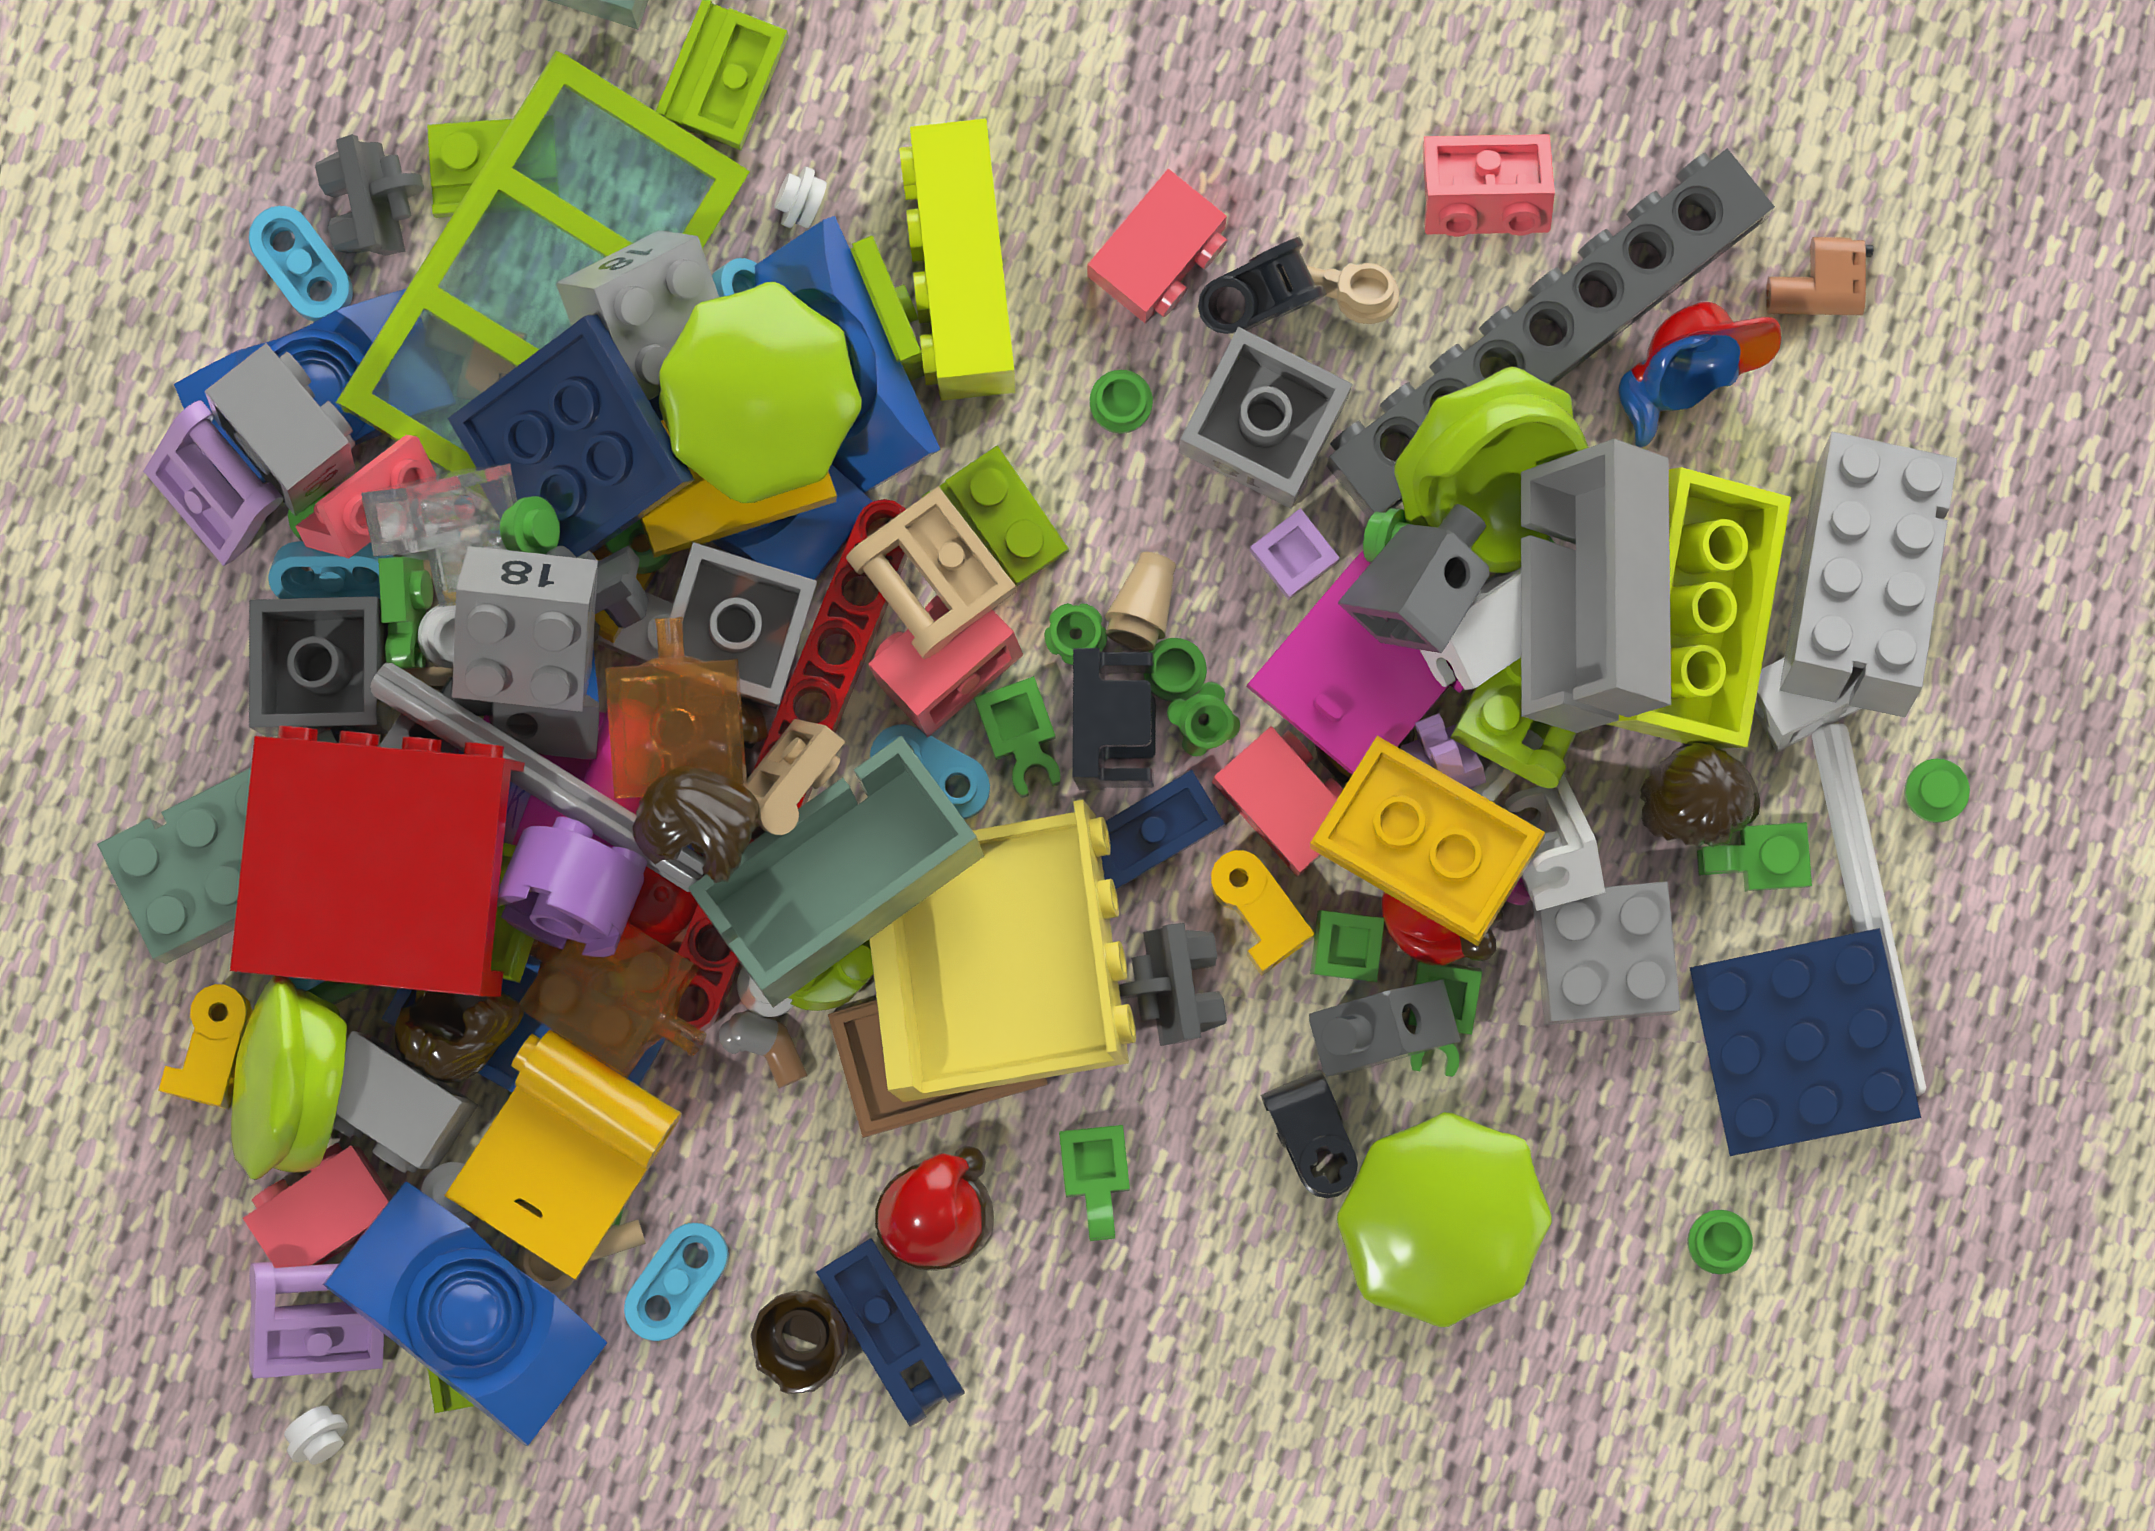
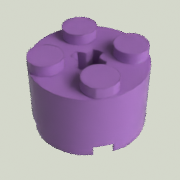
M557 817L553 827L530 826L524 829L499 887L497 907L506 905L501 917L524 934L559 949L564 948L568 938L586 943L582 955L606 957L614 954L643 885V873L647 865L646 859L632 850L622 847L610 848L591 839L593 831L587 825L571 818Z

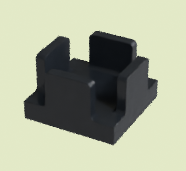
M1073 648L1072 778L1079 790L1105 791V788L1154 787V772L1152 768H1105V762L1109 759H1152L1156 755V700L1151 695L1150 683L1146 680H1105L1107 674L1155 673L1153 653L1100 652L1099 648Z

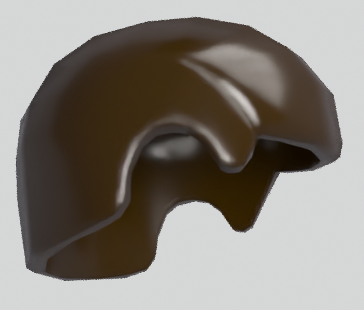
M796 1290L777 1295L758 1312L750 1334L757 1370L767 1375L779 1385L781 1392L787 1394L814 1392L839 1372L849 1349L848 1329L841 1314L835 1306L824 1298L806 1290ZM784 1333L816 1346L808 1351L794 1350L787 1344Z

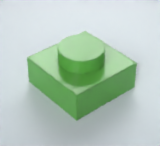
M1324 910L1317 911L1310 974L1377 982L1384 918Z

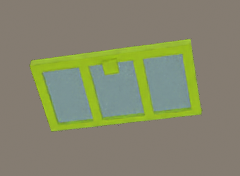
M555 51L335 403L344 412L351 413L396 442L405 435L418 437L433 465L497 503L450 424L448 417L571 326L556 282L656 231L698 236L703 249L750 171L579 64L567 54Z

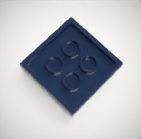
M598 314L582 317L448 417L450 424L503 514L521 498L537 496L545 499L554 509L559 521L560 533L557 546L566 547L576 557L588 551L594 553L695 480L689 468L673 453L670 436Z
M1880 928L1689 967L1730 1156L1922 1118Z

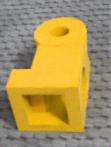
M1234 850L1222 855L1215 862L1211 872V890L1213 895L1222 906L1236 910L1259 942L1247 950V957L1261 976L1313 940L1315 933L1262 861L1254 854L1244 850Z
M214 984L203 988L196 994L190 1008V1018L194 1031L183 1069L165 1066L158 1091L229 1110L233 1097L237 1053L253 1012L250 1001L241 992L227 985Z

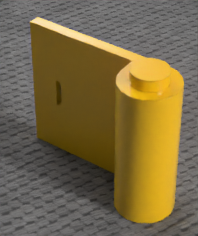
M549 1030L542 1038L531 1034L518 1051L511 1065L520 1071L515 1081L516 1088L444 1196L572 1279L577 1280L667 1142L682 1113L554 1031Z

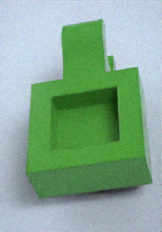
M1807 822L1746 826L1743 830H1740L1741 845L1702 847V850H1697L1699 876L1743 873L1745 892L1808 888L1812 886Z
M1123 1125L1059 1131L1066 1198L1085 1196L1090 1241L1115 1239L1111 1193L1130 1191Z

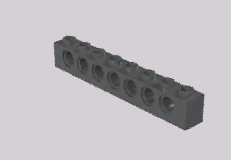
M1728 148L1712 160L1706 152L1699 155L1676 175L1681 184L1662 198L1657 191L1650 193L1627 213L1632 222L1614 236L1608 229L1598 233L1577 252L1583 259L1565 274L1558 267L1549 271L1529 288L1528 292L1533 296L1532 300L1515 313L1509 305L1500 309L1479 327L1480 332L1484 335L1479 341L1466 351H1464L1459 343L1451 347L1429 366L1435 375L1417 389H1414L1410 382L1405 383L1379 405L1385 413L1366 428L1359 420L1332 440L1330 445L1335 452L1329 456L1326 466L1368 519L1377 511L1386 513L1390 508H1396L1402 503L1401 493L1394 475V465L1396 462L1384 456L1380 449V440L1389 434L1397 433L1406 436L1411 441L1430 410L1431 400L1441 395L1456 392L1485 379L1479 367L1484 359L1499 357L1504 359L1510 366L1520 368L1553 386L1768 219L1775 206ZM1685 205H1695L1702 208L1709 218V227L1701 231L1686 228L1679 219L1678 209ZM1636 243H1647L1653 246L1659 253L1660 265L1653 269H1643L1636 266L1630 259L1629 247ZM1587 281H1598L1604 284L1611 294V303L1600 308L1589 306L1582 300L1579 286ZM1538 319L1551 320L1560 328L1562 341L1553 346L1541 345L1532 338L1529 325Z

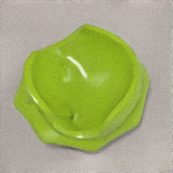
M775 281L765 282L752 289L702 301L697 304L692 310L682 332L664 359L659 371L661 387L659 406L670 434L673 453L686 466L727 497L740 503H755L821 481L827 475L838 449L861 411L862 400L853 377L844 332L839 326L799 300L785 286Z
M1511 366L1478 383L1438 398L1394 465V475L1401 493L1406 523L1438 528L1455 504L1463 505L1476 513L1486 524L1485 530L1471 550L1489 566V572L1508 573L1521 568V538L1531 535L1550 542L1549 535L1521 526V472L1589 448L1582 430L1573 419L1572 401L1569 394L1564 390L1539 380L1520 368Z
M273 976L263 989L244 1031L236 1059L231 1116V1143L235 1160L244 1168L249 1178L253 1180L262 1178L272 1168L284 1172H304L320 1165L334 1127L343 1079L347 1025L340 1017L339 1009L336 1005L315 996L309 991L297 989L293 982L284 976Z
M1443 1112L1413 1127L1385 1136L1371 1145L1359 1173L1337 1213V1223L1357 1287L1364 1299L1374 1305L1444 1328L1450 1327L1486 1308L1511 1299L1523 1290L1536 1254L1552 1223V1214L1538 1181L1530 1148L1524 1139L1513 1134L1488 1128L1454 1113Z

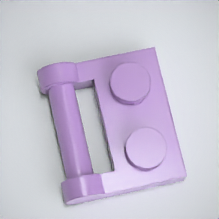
M197 401L185 408L174 419L143 472L219 562L225 566L246 550L266 517L282 503L284 498L271 482L262 483L213 425L212 421L215 416L202 401Z
M272 1262L251 1263L249 1273L251 1292L249 1368L253 1379L383 1369L384 1333L345 1302L275 1307V1294L329 1290L322 1284L338 1264L274 1268Z

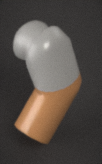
M746 1011L735 1013L731 1016L730 1020L721 1025L719 1040L723 1048L732 1054H736L739 1051H748L764 1056L779 1089L808 1076L788 1029L782 1023Z

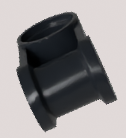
M1300 236L1264 251L1250 259L1249 263L1208 283L1202 290L1198 302L1200 318L1205 325L1213 331L1223 334H1234L1238 327L1248 331L1272 318L1285 316L1327 295L1323 285H1315L1300 253L1304 246ZM1228 287H1234L1239 290L1244 296L1246 303L1243 316L1235 323H1228L1223 320L1216 306L1220 293Z
M1316 1070L1261 1094L1265 1109L1270 1112L1278 1130L1276 1134L1282 1146L1286 1147L1300 1181L1307 1191L1317 1197L1327 1199L1338 1197L1346 1192L1356 1177L1358 1162L1356 1153L1343 1127V1120L1337 1103L1321 1070ZM1326 1151L1331 1159L1342 1157L1345 1165L1339 1169V1181L1337 1183L1330 1184L1325 1175L1314 1178L1311 1169L1317 1166V1153Z

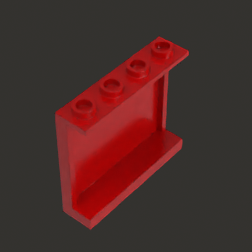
M279 726L277 738L254 736L230 971L474 996L501 997L503 971L491 970L510 776L511 771L524 772L525 762L503 758L504 746L465 742L464 754L441 752V740L417 737H402L401 749L379 747L380 735L340 731L339 743L317 741V729L293 726Z

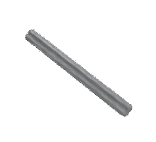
M385 663L374 676L370 685L371 693L374 697L464 752L465 742L504 746L503 758L525 762L524 772L511 771L510 781L568 818L587 825L595 835L611 845L626 848L640 854L646 859V866L685 891L690 892L688 887L706 875L702 870L706 858L687 846L682 848L677 861L662 860L655 865L643 854L633 838L632 826L637 817L634 813L395 664Z

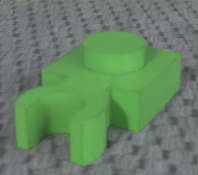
M408 557L378 558L381 622L388 623L386 662L393 663L401 669L425 668L426 658L419 648L418 629L421 620L426 614V609L431 607L433 601L431 576L427 570H424L423 559Z
M1034 676L975 697L974 701L995 759L998 760L1012 754L1015 757L1016 763L1012 770V782L1017 794L1021 798L1029 796L1024 775L1032 767L1045 769L1053 787L1060 785L1061 775L1058 764L1051 756L1043 753L1039 746L1056 739V735Z
M1417 961L1413 985L1444 979L1458 1033L1472 1035L1482 977L1481 968L1452 963L1447 965H1429ZM1409 1008L1408 1025L1417 1026L1415 1015ZM1455 1043L1436 1048L1442 1050L1447 1056L1445 1076L1453 1077L1459 1067V1053ZM1426 1052L1410 1056L1413 1071H1421L1422 1058Z

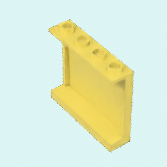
M1083 799L1073 801L1075 812L972 830L977 836L984 857L870 938L888 1091L902 1102L1129 1063L1127 1044L1136 1042V1030L1130 1005H1121L1118 981L1127 979V964L1122 943L1120 941L1113 942L1110 925V918L1119 916V905L1113 880H1104L1101 856L1110 855L1109 833L1104 817L1096 818L1094 812Z

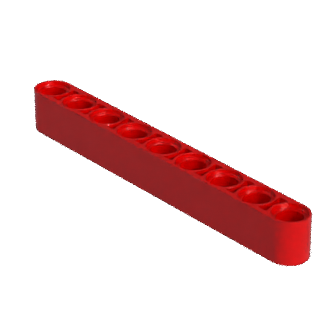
M887 499L873 501L865 506L858 515L753 771L793 720L798 719L795 715L796 703L806 693H821L831 702L830 712L824 720L817 724L826 725L836 733L889 604L880 592H878L874 601L864 606L853 605L845 599L843 591L847 582L857 576H867L865 572L858 574L846 557L854 547L867 538L868 529L874 521L885 517L894 519L906 510L905 507L896 501ZM898 545L887 553L885 558L900 576L908 556ZM842 634L852 639L855 644V650L850 660L844 664L833 665L820 657V645L828 636ZM812 786L796 804L798 809L807 803L813 789ZM697 905L660 999L662 1014L668 1023L681 1032L690 1034L704 1032L714 1025L720 1016L741 965L732 951L726 958L716 962L707 961L701 957L698 949L699 939L705 931L714 928V926L699 905ZM686 987H700L708 995L709 1004L706 1013L698 1020L691 1022L679 1019L674 1010L675 997Z

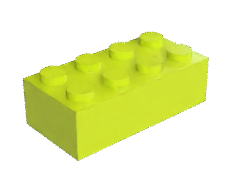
M984 118L911 126L912 146L900 147L899 151L905 200L918 199L919 209L906 210L912 262L925 261V271L913 272L919 324L931 322L932 334L920 335L926 385L938 384L940 401L1016 393L987 120Z
M1683 467L1669 469L1671 705L1631 717L1619 715L1618 721L1608 723L1607 725L1688 745L1708 743L1717 749L1748 748L1789 514L1790 496Z

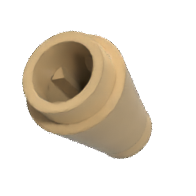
M1142 552L1140 554L1138 562L1134 565L1105 615L1106 620L1109 622L1106 634L1110 639L1131 649L1152 651L1157 640L1165 638L1174 581L1173 575L1176 569L1175 562L1153 552Z

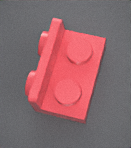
M1550 134L1424 136L1423 167L1426 196L1424 225L1427 235L1446 234L1460 237L1468 234L1510 233L1522 236L1531 233H1548L1551 230L1555 189Z
M405 435L320 499L314 506V512L295 527L306 547L350 558L439 490L442 485L419 438Z

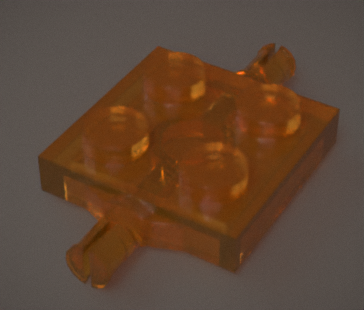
M683 617L655 618L658 657L641 665L605 668L614 799L643 797L647 788L659 776L680 766H691L712 771L737 781L747 788L738 659L705 661L690 655L684 656Z
M629 923L626 924L615 953L606 957L582 955L586 943L568 938L563 949L534 939L537 945L532 944L529 955L540 961L541 964L538 976L519 1003L523 1006L524 1014L628 1078L644 1052L660 1041L662 1037L687 1052L690 1056H694L700 1049L694 1042L680 1035L681 1033L701 1045L704 1044L706 1032L699 1030L677 1016L681 996L699 970L688 959Z

